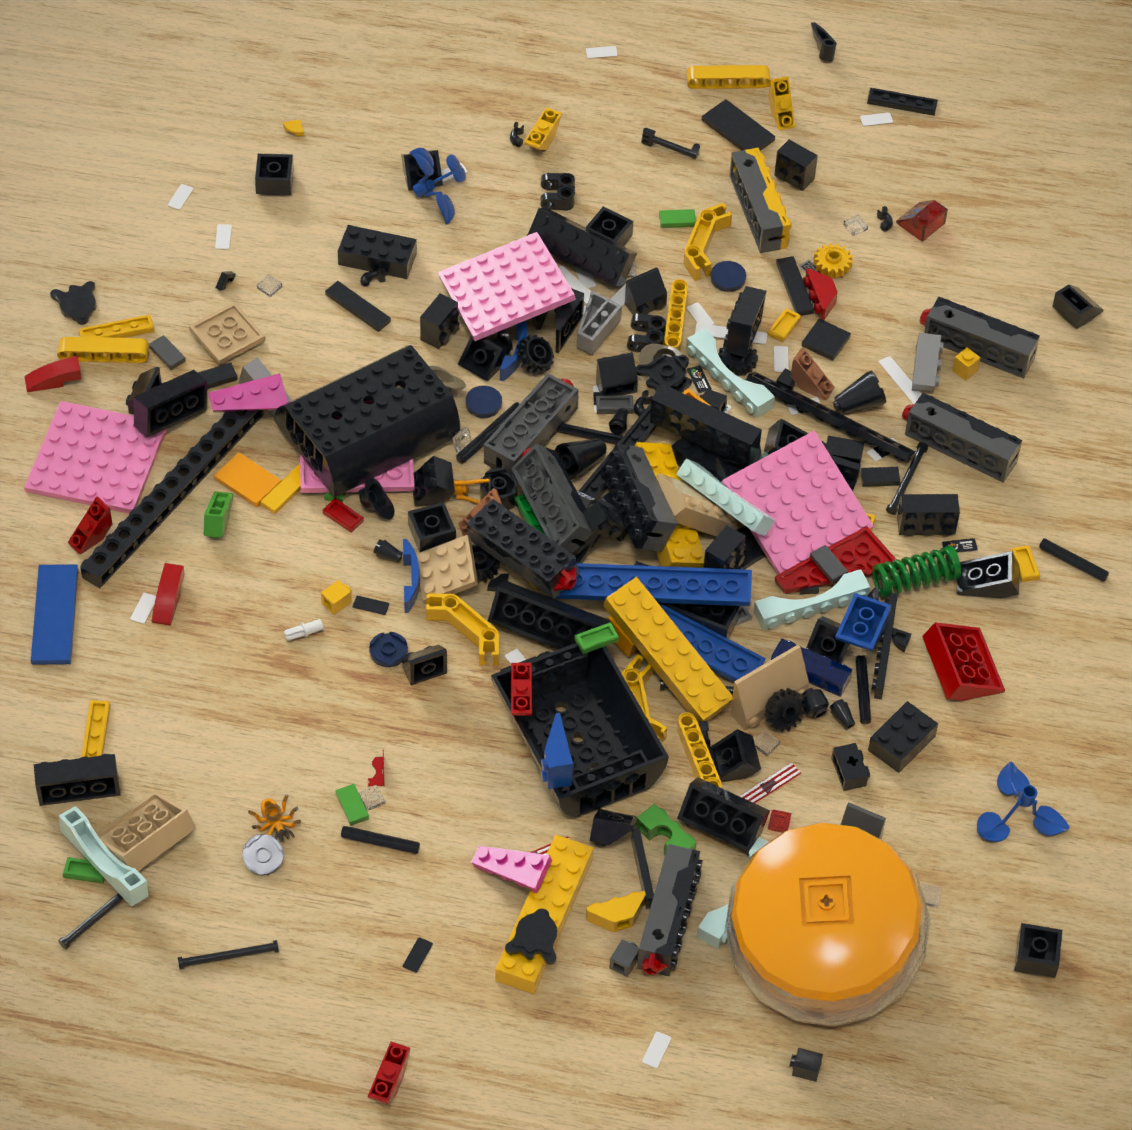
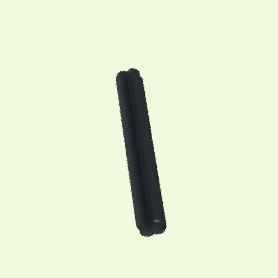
M564 423L558 430V433L587 439H601L603 442L617 444L623 437V435Z
M1043 538L1040 542L1039 547L1042 550L1101 581H1106L1109 572L1046 538Z
M865 655L856 656L860 722L862 724H869L871 722L867 658Z
M343 826L341 830L342 838L415 854L420 849V843L417 841L349 826Z

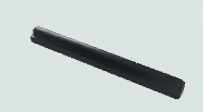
M515 402L463 448L456 455V460L463 464L475 454L519 406V403Z

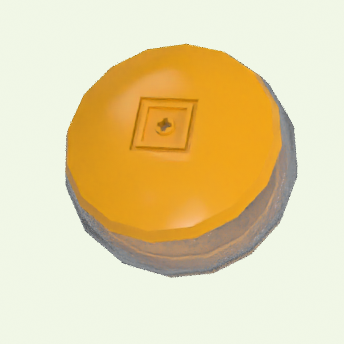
M820 822L784 831L750 857L731 887L724 931L736 972L761 1003L798 1023L837 1027L873 1017L906 992L925 960L931 918L918 876L890 844L858 827Z

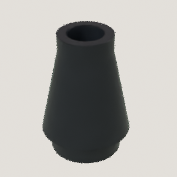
M619 408L609 422L610 430L614 434H622L627 429L628 411L625 408Z
M381 539L378 540L373 553L377 554V557L399 562L403 555V552L399 551L388 541Z
M843 699L837 700L830 705V713L846 730L856 724L848 703L844 702Z

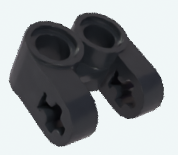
M570 173L543 174L541 176V187L545 190H557V193L548 192L542 194L540 197L541 207L550 210H571L575 205V177Z
M634 314L630 324L632 329L646 332V336L630 335L627 341V348L634 352H641L649 344L663 345L666 320L659 315Z

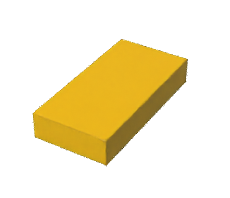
M785 308L769 329L768 336L784 343L801 320V315Z
M1029 545L1011 548L1010 551L1013 552L1020 565L1019 578L1021 583L1039 580L1040 573Z

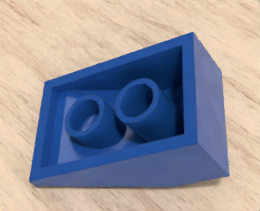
M854 593L835 639L873 651L889 620L891 605Z
M560 713L555 715L544 750V759H541L542 782H546L548 789L572 785L573 762Z

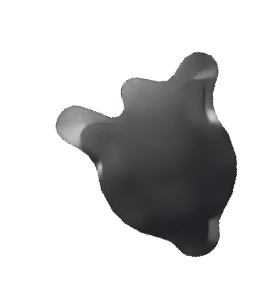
M88 281L82 286L70 285L68 292L53 289L50 292L51 298L59 303L61 313L65 317L66 315L72 317V320L80 325L88 323L91 312L96 309V301L93 295L95 283L92 281Z
M662 355L649 364L637 365L636 372L639 376L649 377L646 381V386L655 389L656 392L662 384L674 389L684 381L689 359L685 355L674 357Z
M538 909L536 912L523 917L518 922L514 938L505 945L506 953L510 955L521 953L528 960H532L536 954H540L547 964H554L556 962V954L553 946L556 942L558 931L555 922L549 916V912L546 909Z

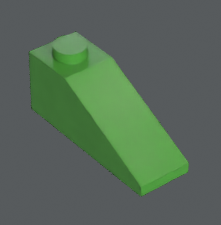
M214 491L204 514V536H209L210 538L223 537L228 522L233 493Z

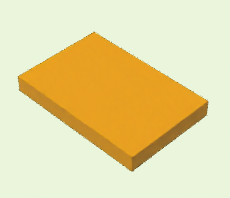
M239 452L214 475V480L255 507H258L260 501L281 482V479Z

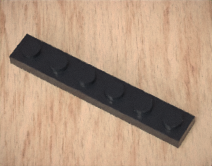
M890 593L889 600H885V603L891 605V611L887 625L879 639L882 647L877 649L876 658L880 659V661L875 663L874 674L877 675V679H873L871 690L875 691V699L882 700L898 597L896 593Z

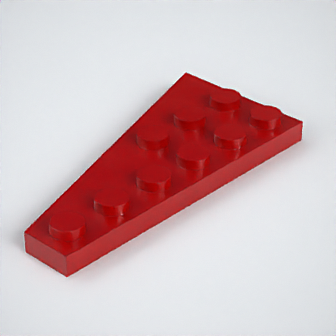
M867 526L828 547L847 569L848 573L861 569L865 577L872 575L873 565L892 562L896 559ZM810 557L776 575L774 580L785 594L797 592L808 587L818 585L820 587L839 582L837 580L831 583Z

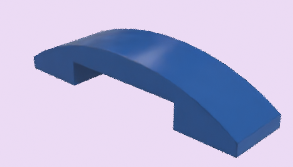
M526 320L518 323L516 326L515 340H518L517 345L520 344V340L527 337ZM515 348L512 357L505 355L500 367V381L509 378L520 366L521 362L517 361L520 356L516 355V352L519 351L517 348Z
M403 539V566H411L412 586H404L405 613H409L415 604L419 591V564L412 545L407 539Z

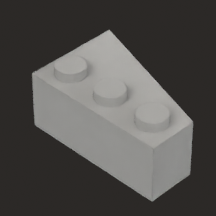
M591 290L590 298L577 332V347L592 355L621 321L622 306Z
M919 333L911 390L933 393L934 388L938 387L940 376H936L937 370H940L942 361L938 357L939 353L943 352L944 342H940L941 335Z

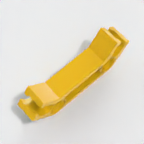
M724 202L700 212L685 247L683 264L694 281L701 279L700 268L705 272L706 277L711 275L712 264L705 255L714 232L731 226L732 214L730 211L725 214L727 207Z
M426 594V621L449 622L479 648V665L487 664L485 652H491L493 666H499V633L494 626L455 594Z
M637 654L624 669L622 675L657 737L663 742L667 736V727L650 717L644 684L653 675V668L647 663V667L639 672L637 669H641L644 658Z

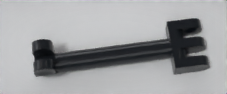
M643 129L641 143L652 147L653 143L695 159L699 155L700 145L697 143L693 145L692 149H688L655 136V130Z

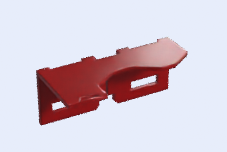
M383 750V757H375L372 761L376 774L373 778H368V787L385 786Z

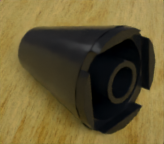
M866 372L834 397L833 406L837 412L840 411L843 414L881 406L886 403L883 388L879 387V380L874 372Z
M590 439L562 443L556 446L554 451L558 454L572 480L579 477L605 456L607 446L601 439Z

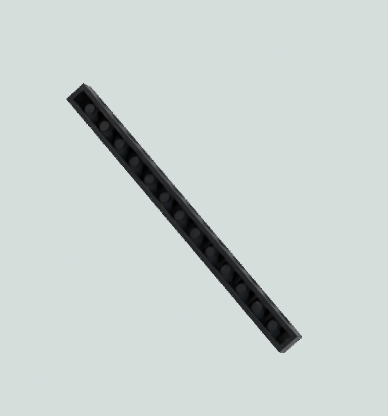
M263 410L225 412L223 417L213 424L211 430L206 435H203L194 447L190 448L188 454L177 462L174 469L169 471L165 478L154 486L153 491L148 496H145L136 508L131 510L129 516L124 521L118 524L115 531L109 534L105 541L94 549L93 554L82 562L80 566L82 578L101 588L264 415Z

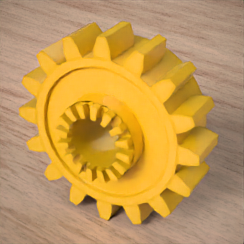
M829 243V246L823 244L822 249L817 248V252L814 253L813 265L816 266V271L830 278L843 277L852 268L853 255H850V250L845 251V246L839 247V243L835 246L832 243Z

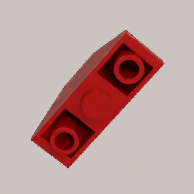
M810 268L806 269V276L803 277L805 287H808L809 297L814 302L815 313L819 315L820 319L825 320L836 304L838 291L832 278Z
M99 497L94 499L68 541L79 554H83L102 541L113 525L111 510Z
M511 663V715H532L531 663Z
M390 1041L369 1091L368 1098L389 1104L396 1096L404 1077L411 1050L410 1047Z

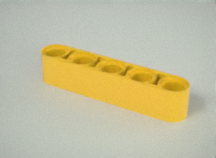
M766 65L691 66L686 70L687 85L691 89L766 88L771 83L770 70Z
M682 279L672 282L664 345L674 347L679 351L681 349L688 290L687 282Z
M62 337L59 340L57 357L62 360L78 356L79 362L144 363L148 358L149 343L141 338Z
M689 712L682 713L678 718L677 732L695 778L699 777L722 788L721 780L695 716Z

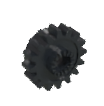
M528 335L519 341L520 344L516 346L519 351L516 352V355L520 356L517 361L523 363L521 367H526L527 373L532 371L533 375L537 373L541 375L551 368L550 366L554 363L552 361L554 355L549 342L543 339V337H537V335Z
M724 344L723 348L719 349L718 355L722 363L736 376H745L747 373H751L753 368H756L758 355H756L757 350L752 349L753 345L747 357L727 353V345Z
M472 545L477 581L479 583L480 580H483L486 583L487 578L493 579V574H498L500 561L479 546Z
M787 688L786 691L780 689V691L774 692L765 706L766 713L764 715L767 717L766 722L772 728L778 729L781 732L784 729L790 731L791 726L797 727V720L802 721L800 715L805 714L802 711V708L806 706L802 702L804 698L800 696V693L790 688Z

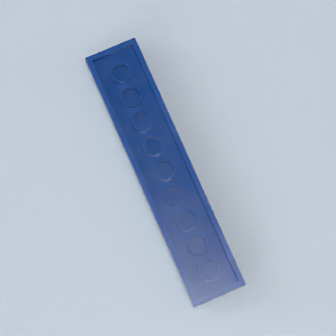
M577 563L580 574L576 577L575 586L570 590H563L556 597V599L605 601L608 596L637 576L657 603L750 606L752 570Z

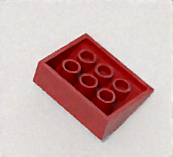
M935 622L922 635L947 699L964 701L1005 692L979 627Z

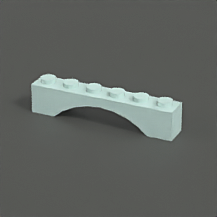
M703 328L687 338L686 350L688 354L693 356L700 366L705 368L714 379H717L722 384V387L728 390L735 400L746 408L748 413L758 418L774 408L775 396L764 385L755 384L736 376L722 363L716 349V339Z
M686 459L676 474L753 532L766 536L775 522V519L717 480L711 472L694 461Z
M860 569L843 574L834 587L816 597L791 600L770 596L757 600L754 604V614L762 630L772 629L778 625L792 623L804 617L809 618L817 613L828 612L837 607H845L850 604L854 593L867 597L870 592V585Z
M76 806L59 815L60 831L131 907L148 897L147 880L135 868L125 865L110 852L98 837L87 817Z
M761 837L756 840L749 851L748 863L754 853L769 843ZM734 900L717 910L707 913L698 927V939L719 949L722 943L726 944L731 935L730 931L734 928L731 917Z

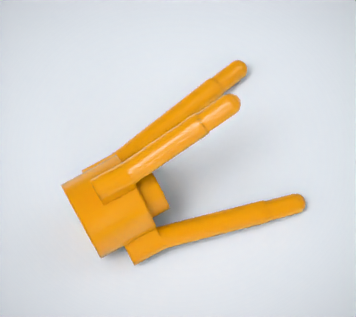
M490 479L454 480L455 493L453 495H457V499L478 504L480 500L465 496L464 494L468 493L470 484L490 482Z

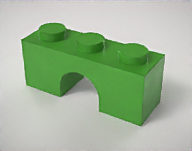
M653 804L637 817L636 828H639L640 832L649 841L658 835H663L670 839L664 845V855L666 854L668 844L696 850V841L693 836L686 834L680 824L670 819L666 811L659 808L656 804Z

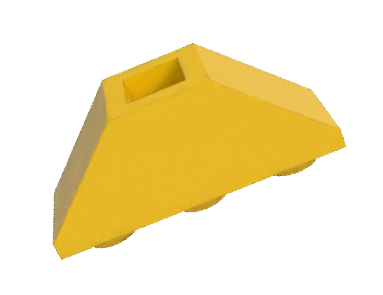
M789 76L771 79L769 101L778 130L795 128Z
M546 107L525 139L524 144L539 150H547L554 140L562 113Z
M645 891L632 892L620 898L614 897L603 903H593L586 907V920L611 932L631 928L645 905Z

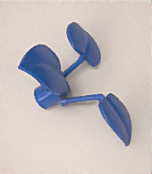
M416 148L409 153L416 159L425 176L419 180V183L413 185L414 193L419 198L425 195L427 197L436 195V201L447 225L455 215V208L448 195H443L441 191L432 192L435 188L434 184L452 174L457 182H463L466 178L465 170L458 158L451 154L446 158L447 165L451 171L433 181L428 180L427 178L434 172L432 168L434 161L425 148Z
M1012 761L1000 771L997 778V786L1005 795L1014 794L1017 797V803L1002 820L994 812H985L980 815L977 821V833L980 837L990 842H1000L1008 837L1010 828L1005 822L1019 805L1022 807L1032 805L1033 815L1036 816L1033 820V825L1041 834L1054 836L1070 828L1067 821L1055 809L1049 806H1040L1036 811L1037 800L1035 798L1038 794L1037 789L1030 785L1028 778Z

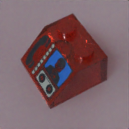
M936 200L919 202L896 220V223L923 242L946 223L948 209Z

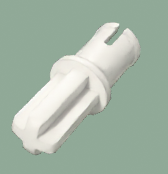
M318 619L306 624L302 622L300 626L284 631V635L287 641H291L303 636L307 638L308 635L323 631L324 628L321 620Z

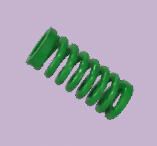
M947 546L939 551L923 552L920 556L915 554L911 558L904 557L901 560L895 559L892 562L875 564L872 568V577L875 587H879V596L886 598L890 597L892 588L896 594H900L902 587L906 592L911 591L912 585L915 589H920L921 582L925 587H929L931 581L937 585L940 583V577L944 582H948L949 579L957 580L961 577V565L954 547ZM887 569L890 571V579L887 574ZM880 579H881L882 588L880 587L879 582H878V580H880Z

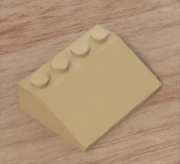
M661 473L657 475L660 487L677 523L716 537L726 525L735 530L740 527L736 518L690 484Z
M796 645L734 681L730 714L744 731L750 727L757 726L760 721L767 718L764 715L766 713L765 706L774 692H778L780 689L786 691L787 688H790L800 693V696L803 697L802 693L808 689L809 681L800 646Z
M154 791L98 832L97 835L118 860L139 872L148 863L156 860L163 852L172 848L182 838L187 837L196 827L186 808Z

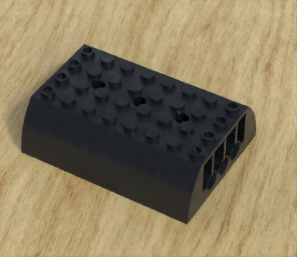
M407 345L278 407L274 416L275 423L334 497L461 435L460 419L453 395L412 345ZM370 400L373 402V404L369 405L365 404L364 402ZM333 416H340L341 419H340V420H337V419H333L332 417H333Z
M575 643L524 662L531 663L532 715H511V668L491 675L494 687L540 771L542 770L541 759H544V750L555 715L560 713L573 762L572 785L550 790L565 814L577 818L646 791L659 779L665 770L669 756L606 646L583 654L578 644ZM558 706H563L566 708V710L560 712L556 710V708ZM579 736L583 738V741L575 742L573 738Z

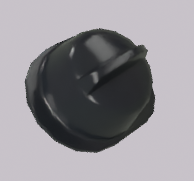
M368 479L365 487L358 491L362 506L366 510L377 512L384 519H392L395 510L391 500L376 479Z

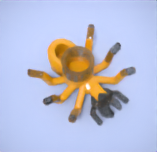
M287 794L282 801V808L273 799H264L261 802V812L265 818H261L256 812L251 810L248 813L253 815L257 821L267 823L262 827L260 825H252V828L262 832L271 826L266 835L271 836L275 828L277 829L275 838H278L280 842H284L283 836L289 840V834L294 838L293 832L283 828V825L295 828L296 824L301 823V820H295L292 824L282 820L292 819L298 807L293 808L288 816H282L286 810Z

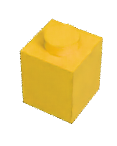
M967 347L955 356L952 371L967 381L978 372L981 357Z
M337 580L321 592V604L335 615L352 603V591L348 585Z

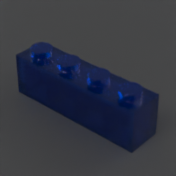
M781 638L771 656V660L795 647L796 644ZM800 646L809 683L841 697L851 680L852 669L845 664L837 663L829 657L821 656L808 648Z

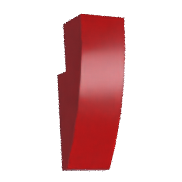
M78 356L49 363L25 375L27 392L64 387L63 382L81 380Z
M170 563L164 564L156 594L152 623L171 626L185 575L184 566Z

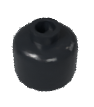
M809 688L802 693L804 698L802 702L806 704L803 709L807 716L819 718L828 712L829 702L822 690Z

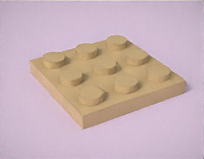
M236 302L189 326V331L219 365L265 341V335Z
M468 535L416 554L419 564L422 599L425 604L426 594H456L478 585L472 542Z

